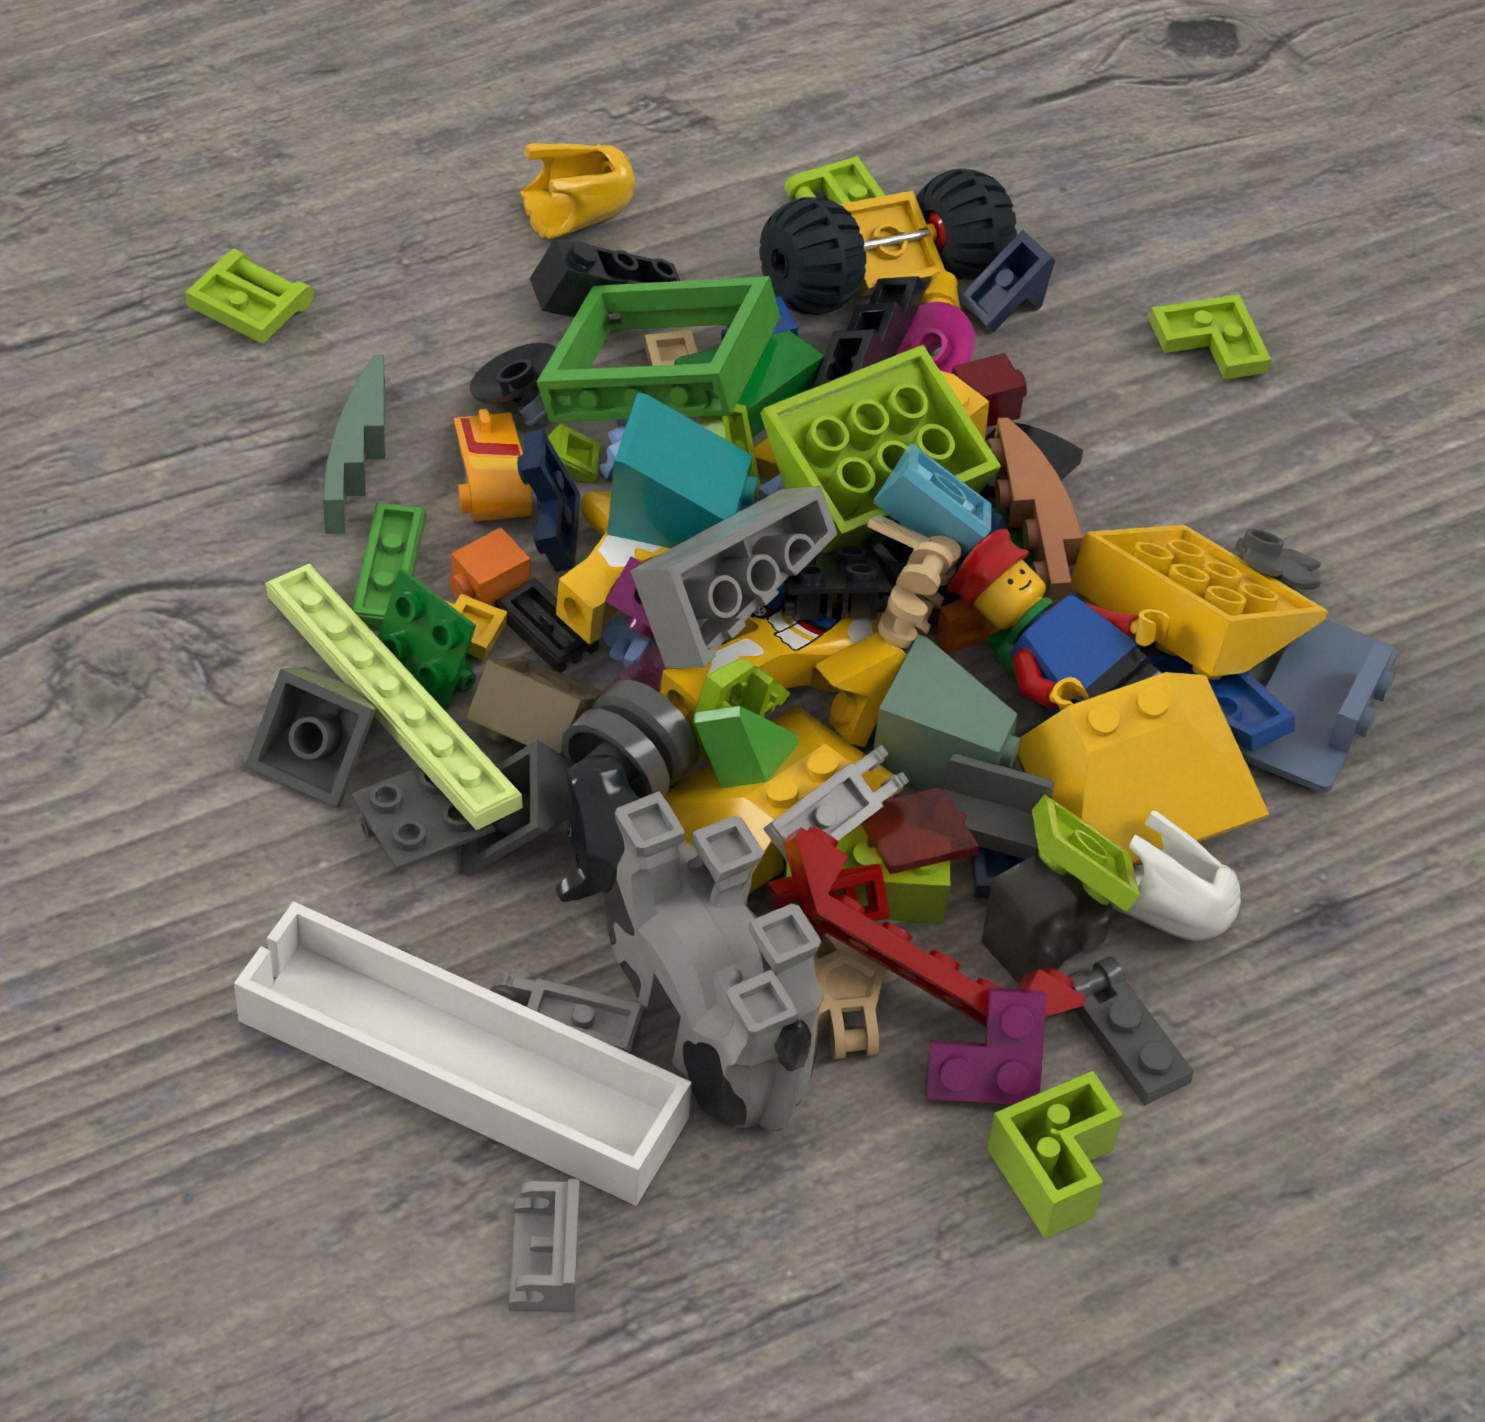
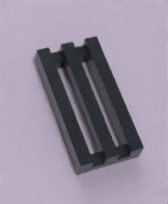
M535 577L495 601L496 608L507 612L506 624L555 671L560 673L565 671L569 661L573 664L578 663L582 660L585 651L591 655L598 650L599 639L589 645L556 615L557 598ZM530 596L576 641L572 643L554 626V622L544 612L537 610L526 597Z

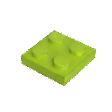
M1044 794L1032 809L1035 835L1041 860L1054 872L1060 875H1065L1069 872L1081 880L1085 891L1099 903L1109 905L1112 902L1127 912L1140 897L1130 853Z

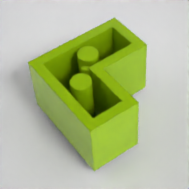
M1094 1071L994 1113L987 1150L1044 1239L1095 1216L1103 1180L1090 1161L1114 1150L1123 1114Z

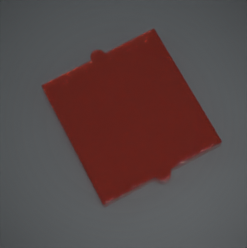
M943 786L886 799L882 802L884 806L861 823L868 836L867 846L875 848L890 875L978 854L979 845L965 824L966 815L957 811Z

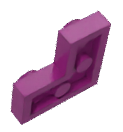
M989 987L985 1043L929 1040L925 1089L926 1099L1016 1104L1039 1094L1047 993L1039 990Z

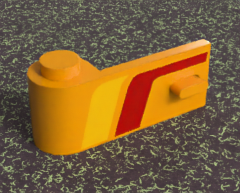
M480 409L477 416L453 418L454 429L466 473V484H458L460 513H470L472 523L531 517V487L529 484L525 485L522 482L518 472L517 460L518 456L523 455L512 413L489 414L487 409Z

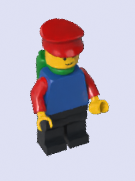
M1007 529L996 530L983 538L965 558L946 589L947 593L959 594L966 607L974 605L999 629L993 635H989L987 639V644L995 651L994 657L996 661L1017 681L1020 694L1024 698L1038 703L1043 709L1046 708L1051 716H1054L1067 706L1162 674L1151 663L1144 661L1146 656L1139 650L1137 644L1147 646L1152 644L1155 638L1159 640L1167 638L1170 620L1167 613L1156 609L1142 610L1139 616L1114 612L1083 602L1073 595L1066 596L1052 608L1054 602L1048 597L1042 598L1046 591V584L1023 561L1029 554V551L1015 545L1011 541V535Z

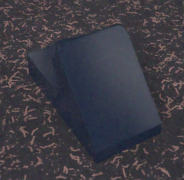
M1022 229L961 294L959 300L991 331L995 332L1026 298L1038 310L1041 308L1055 259Z

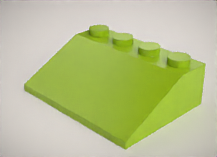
M924 345L765 407L760 413L785 489L821 486L837 535L819 553L837 552V549L842 546H861L866 544L867 541L879 533L867 526L870 518L876 515L896 521L875 505L873 500L911 443L978 494L982 492L1001 467Z

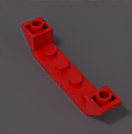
M800 827L788 835L783 846L801 909L805 916H807L810 924L986 1027L989 987L1001 988L1000 986L983 978H978L975 982L958 971L960 964L956 960L942 952L931 950L929 954L910 943L913 939L912 935L901 927L889 922H883L881 926L863 915L865 908L852 898L839 893L835 894L834 897L830 896L828 893L849 855L836 848L838 841L834 837L814 827H809L808 831ZM1045 968L1044 971L1037 969L1024 974L1016 988L1045 991L1047 993L1045 1017L1082 1007L1086 996L1073 989L1075 983L1071 978L1052 968Z

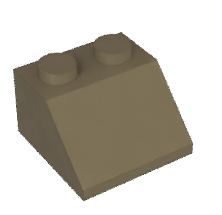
M525 657L487 660L466 719L481 725L480 733L490 739L503 743H509L510 739H514L527 746L538 740L564 756L561 748L562 734L586 710L592 709V705L604 691Z

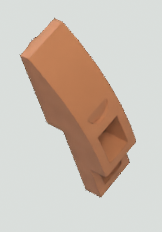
M998 418L995 436L987 440V445L1001 465L997 471L998 480L995 481L994 487L997 509H1005L1008 528L1022 527L1024 547L1026 550H1033L1035 562L1031 563V569L1046 584V591L1042 598H1050L1054 602L1053 608L1069 594L1071 577L1068 566H1075L1082 542V534L1077 516L1066 489L1042 451L1009 418Z

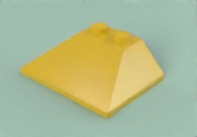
M1165 672L1067 706L1020 737L1021 744L1016 757L1022 771L1053 780L1055 788L1052 799L1129 852L1133 866L1142 863L1140 858L1129 848L1134 835H1138L1159 850H1163L1162 835L1145 825L1152 810L1158 811L1197 842L1266 819L1270 815L1206 675ZM1067 872L1073 887L1083 884L1081 880Z
M799 705L772 721L798 734V745L767 782L721 788L710 762L671 787L664 796L685 831L684 841L693 846V831L733 816L743 819L764 851L760 863L752 871L749 894L785 870L783 855L763 828L849 763L855 765L867 756L854 745L847 743L843 737ZM878 765L872 771L867 770L861 776L871 790L875 792L893 774L883 766ZM901 787L899 790H897L894 794H892L882 803H884L885 801H887L888 799L902 791L904 787Z

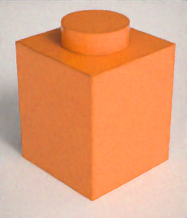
M501 527L451 553L449 586L456 599L459 598L460 594H464L495 607L496 600L530 580V557Z

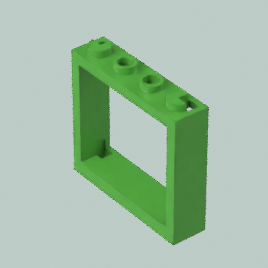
M770 276L593 286L537 380L549 421L573 422L629 419L637 392L653 397L686 417L731 415L781 318ZM619 312L621 319L610 320L608 313ZM730 325L711 363L589 369L609 333L614 330ZM709 390H714L715 395H718L719 399H712Z

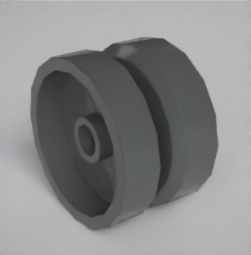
M631 679L617 680L595 701L592 709L586 710L562 734L561 748L564 757L574 763H578L587 756L612 755L622 765L629 785L639 799L658 791L664 797L669 791V786H674L698 762L699 746L695 733L680 710L667 697L649 685Z

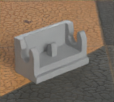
M568 1179V1182L529 1181L521 1184L520 1195L527 1198H515L509 1310L574 1312L580 1179Z

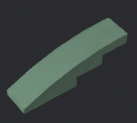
M373 355L352 388L335 428L326 464L323 495L325 534L345 533L346 496H366V460L385 459L384 355Z

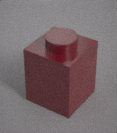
M1005 353L953 366L952 374L989 401L987 427L997 425L998 418H1009L1011 421L1020 419L1023 398L1027 395V384L1023 373L1018 369L1015 370Z

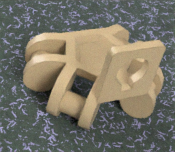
M876 515L870 518L867 524L869 528L914 548L907 565L897 578L896 585L889 596L887 608L878 626L880 635L887 642L899 648H911L917 635H927L931 627L927 621L933 609H939L944 601V597L937 593L939 586L947 585L953 579L956 570L955 565L959 562L961 547L953 538L943 535L927 537L881 515Z
M829 934L820 935V946L816 954L813 955L815 976L824 995L818 1014V1035L828 1023L829 1046L833 1060L845 1059L846 1052L864 1050L866 1056L878 1055L879 1032L875 1011L882 984L888 983L895 973ZM860 1011L861 1028L845 1030L842 1013Z

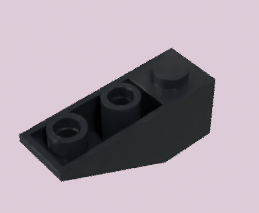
M554 238L529 278L542 311L569 317L576 316L593 286L681 281L674 264L666 260L646 258L629 254L623 250L614 251L591 246L582 241L573 242Z

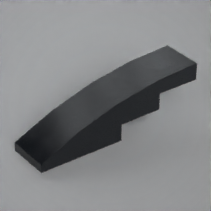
M918 276L880 278L877 280L869 304L855 306L847 330L833 331L813 388L896 355L913 322L926 290L925 285Z

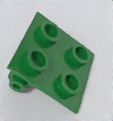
M399 570L378 634L380 641L444 710L449 708L454 690L460 688L462 691H467L475 683L476 675L472 672L473 667L464 660L476 624L405 570Z

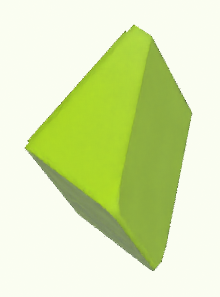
M560 423L548 436L551 444L573 482L594 483L598 477L602 443Z

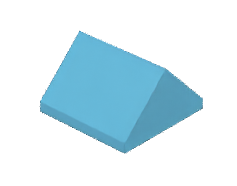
M912 443L905 450L873 500L875 505L911 530L927 537L943 535L953 538L961 547L960 558L991 531V503Z

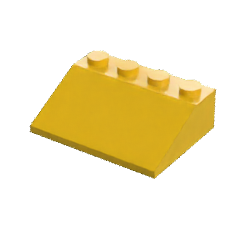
M1186 525L1085 532L1071 575L1070 588L1086 597L1085 602L1114 612L1138 616L1142 610L1156 609L1167 613L1170 617L1167 638L1164 640L1155 638L1156 648L1166 654L1181 657L1192 664V670L1196 674L1206 675L1208 679H1220L1223 675L1247 672L1323 622L1328 614L1327 609L1275 578L1257 572L1243 559Z

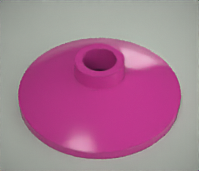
M938 301L921 304L896 355L924 345L932 358L933 352L941 348L940 352L932 359L940 371L952 374L953 366L968 363L972 358L975 347V333L972 323L963 311L952 304Z

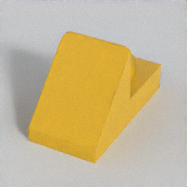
M879 632L821 660L815 666L832 686L842 689L832 702L831 715L828 722L847 743L864 748L877 723L879 708L907 656L901 648L887 642Z

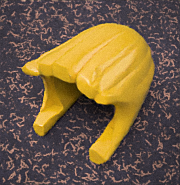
M531 143L525 146V154L529 161L541 159L543 163V168L537 177L520 191L521 198L524 199L525 213L527 216H530V225L534 232H538L541 238H558L611 219L618 215L633 197L636 183L629 159L621 150L611 145Z

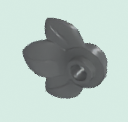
M1247 529L1244 538L1237 540L1235 549L1243 555L1242 559L1257 572L1270 577L1278 576L1284 584L1295 589L1313 590L1320 586L1321 582L1315 579L1308 570L1319 568L1321 562L1298 551L1283 548L1284 541L1278 536L1259 529Z

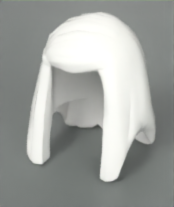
M1152 810L1145 825L1162 835L1163 850H1159L1138 835H1134L1129 845V848L1142 862V865L1133 866L1140 897L1127 912L1112 902L1104 906L1185 940H1206L1224 933L1235 921L1241 903L1240 885L1235 871L1226 865H1222L1193 837L1171 822L1167 817L1158 811Z

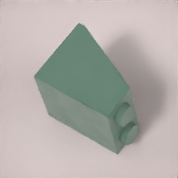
M917 635L879 708L874 750L882 744L889 754L880 765L892 774L898 775L903 772L909 780L904 785L905 787L935 798H941L952 754L963 755L1006 768L1012 767L1021 744V738L1014 736L1018 714L929 638Z

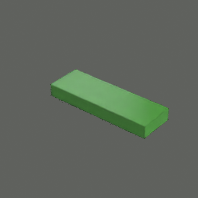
M376 502L352 605V610L369 629L380 630L399 570L403 569L414 577L426 522V508Z

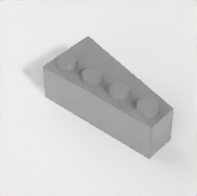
M821 486L781 489L630 570L666 668L705 667L716 656L714 651L726 639H733L746 626L744 621L759 606H766L778 594L777 588L789 576L797 575L837 535Z

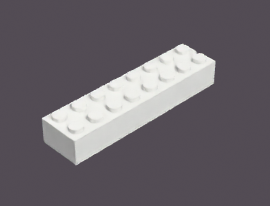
M294 901L268 935V949L260 946L234 982L238 1021L635 1206L639 1203L689 1119L691 1081Z

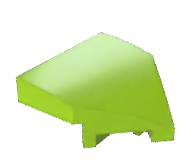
M742 658L720 667L706 676L695 712L741 706L764 717L765 712L769 711L772 713L777 704L782 706L791 693L749 660ZM694 713L691 728L695 733L699 746L697 762L699 764L708 758V755L695 726Z

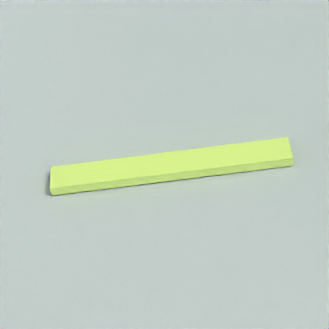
M310 563L265 583L267 597L341 680L353 687L376 708L375 718L475 830L483 828L523 808L522 794Z

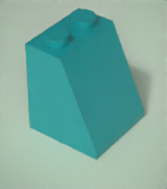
M637 392L614 461L607 535L673 548L742 511L743 506L749 507L753 505L758 477L750 476L752 454L653 397Z

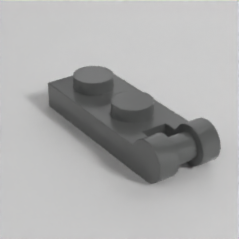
M1110 956L1094 963L1093 970L1085 974L1077 971L1068 975L1075 983L1073 989L1086 996L1082 1007L1075 1008L1074 1011L1144 1106L1191 1083L1194 1073L1193 1069L1126 982L1123 970L1115 958ZM1103 990L1108 1000L1099 1003L1093 994Z

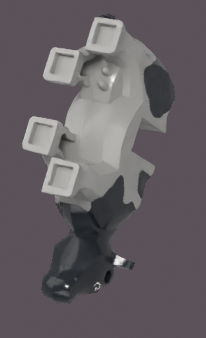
M612 755L587 756L566 769L567 783L572 800L567 834L576 853V862L579 869L565 877L557 885L555 891L562 902H570L600 892L606 893V920L613 955L632 983L638 1003H642L644 1006L645 1018H649L672 1007H675L681 1016L672 1063L687 1080L692 1082L691 1091L700 1110L731 1127L748 1128L758 1124L767 1131L782 1130L786 1127L792 1116L794 1107L798 1106L804 1098L816 1062L818 1014L824 995L815 976L813 955L816 954L821 939L799 905L789 904L758 918L747 907V898L752 882V871L760 863L764 851L742 818L733 816L693 831V846L684 841L685 831L660 791L639 799L630 787L622 765Z

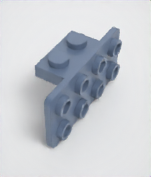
M1325 619L1289 643L1265 688L1295 715V731L1254 751L1238 745L1245 762L1320 793L1329 792L1357 736L1367 737L1378 710L1372 707L1375 700L1384 702L1395 677V673L1390 672L1397 656L1396 648L1391 644L1328 619Z

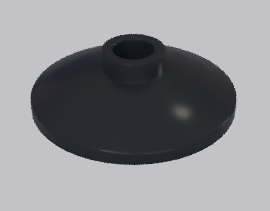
M531 343L516 347L495 357L485 364L473 377L470 383L472 396L475 400L482 403H500L510 400L519 403L526 394L538 388L537 380L556 347L548 343Z

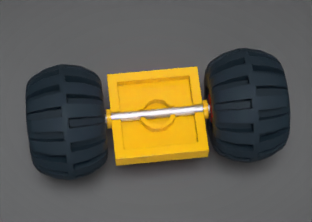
M953 169L934 177L920 190L917 197H915L913 190L838 204L825 198L802 197L782 205L765 223L764 229L761 232V246L759 248L760 260L762 261L761 269L763 276H770L775 297L781 296L788 309L802 314L821 315L842 307L858 291L861 296L871 295L877 280L880 278L918 276L923 284L930 283L931 276L938 271L950 272L956 279L962 276L977 278L1017 236V229H1015V224H1017L1016 215L1012 211L1013 204L1009 195L1006 194L1004 187L993 177L971 169Z

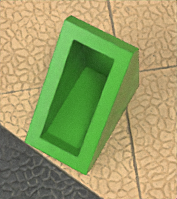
M741 706L695 712V726L721 788L767 782L798 745V734Z

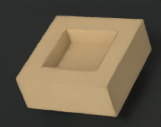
M692 330L645 335L644 349L649 366L674 365V361L679 357L698 352Z

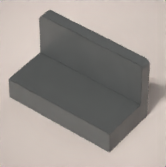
M952 754L948 764L944 790L933 818L931 833L1034 862L1038 852V844L1032 809L1044 794L1052 799L1055 782L963 755Z

